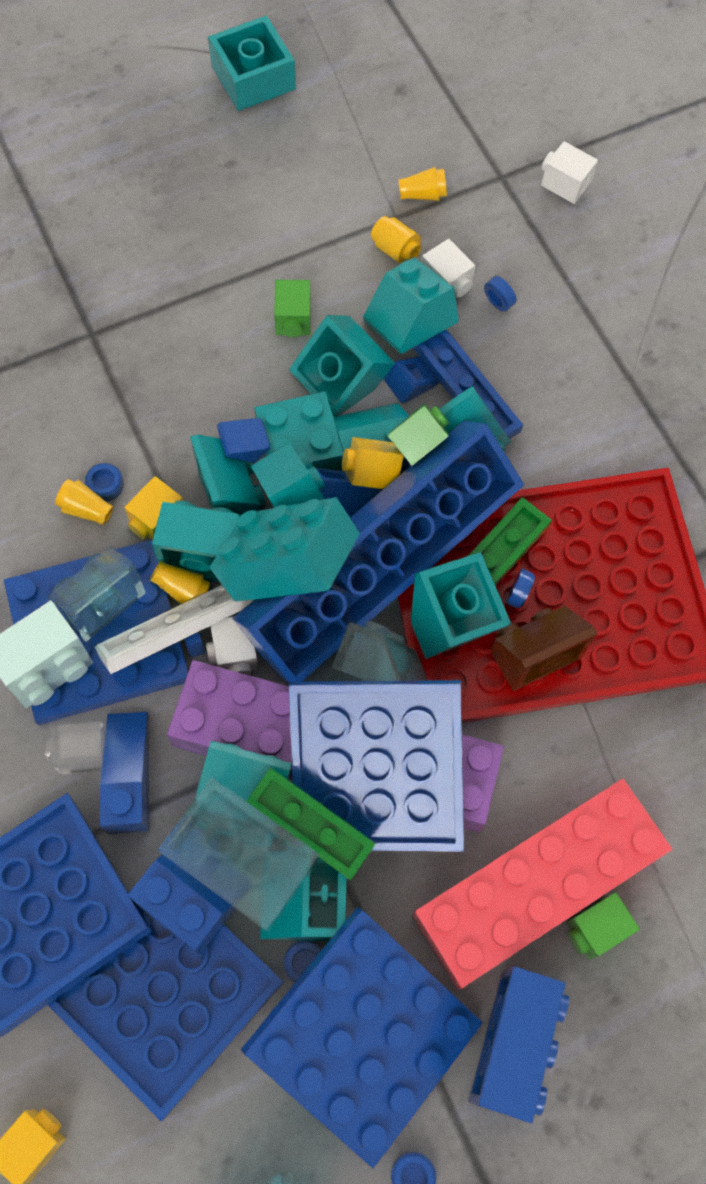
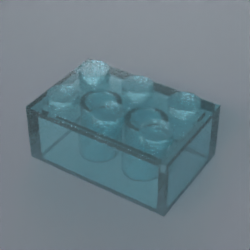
M213 777L210 778L158 848V851L164 857L266 932H269L319 860V853Z

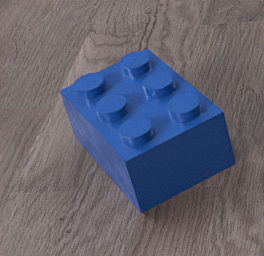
M516 966L502 971L468 1102L533 1124L534 1115H542L547 1098V1087L542 1086L546 1067L553 1068L558 1052L559 1043L553 1040L557 1021L563 1023L569 1005V996L564 994L565 982Z

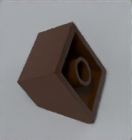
M566 606L552 611L551 608H546L536 613L530 619V623L521 627L513 624L498 632L491 653L514 692L582 659L597 635L595 628Z

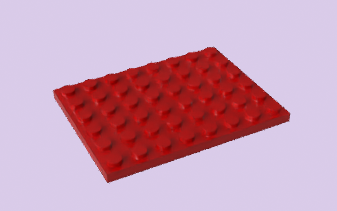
M669 467L518 490L431 567L433 568L469 556L522 497L552 520L548 529L495 587L511 625L524 626L531 622L530 619L536 613L546 608H551L552 611L566 606L595 628L597 635L582 659L514 692L491 653L492 646L497 638L496 634L502 629L455 649L425 659L411 624L414 583L397 597L413 681L461 680L462 723L706 683V591ZM523 568L534 573L535 580L525 603L521 608L517 609L506 604V599L520 569Z

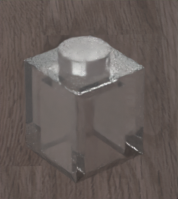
M101 721L51 726V739H46L45 742L47 762L52 763V766L60 774L102 771L106 728Z

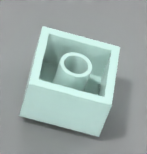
M52 600L0 633V678L26 709L31 705L36 706L47 701L53 695V690L66 681L73 682L81 678L87 672L88 667L93 664L81 641Z

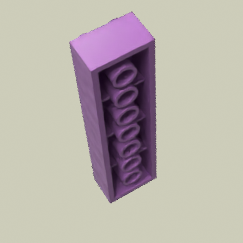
M192 660L167 737L173 747L207 756L211 741L222 744H234L243 750L261 755L276 756L282 761L292 763L289 686ZM462 734L464 829L480 833L486 824L504 746ZM291 766L290 780H292V766Z

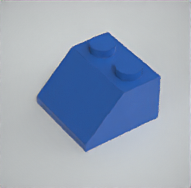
M188 832L153 862L127 896L193 950L201 954L254 884Z

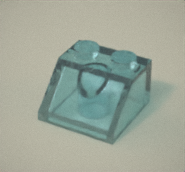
M109 547L103 553H96L90 557L85 563L84 568L73 577L61 580L48 598L50 601L52 600L67 623L86 642L146 592L134 563L123 554Z
M367 620L364 627L349 622L332 668L363 681H428L416 650L403 644L405 641L404 636L389 631V628Z

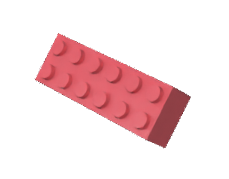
M621 779L417 909L413 913L412 918L458 991L673 849L626 781Z

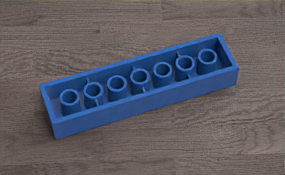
M463 421L449 433V437L414 465L406 469L350 517L360 535L329 591L255 599L232 619L278 677L288 684L303 681L410 587L415 581V574L430 569L521 489L524 483L488 425L485 423Z

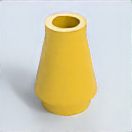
M436 166L407 178L398 179L401 200L440 201L439 197L447 196L444 169L436 170Z
M67 479L61 486L55 499V505L61 508V513L94 521L103 526L108 522L114 510L113 505L104 501L80 480L74 482Z
M159 561L150 577L151 582L158 585L180 604L206 593L210 586V582L203 579V574L172 566L162 561Z

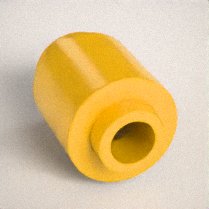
M381 217L371 231V239L375 241V246L399 264L414 257L417 258L422 248L420 244L421 236L395 217Z

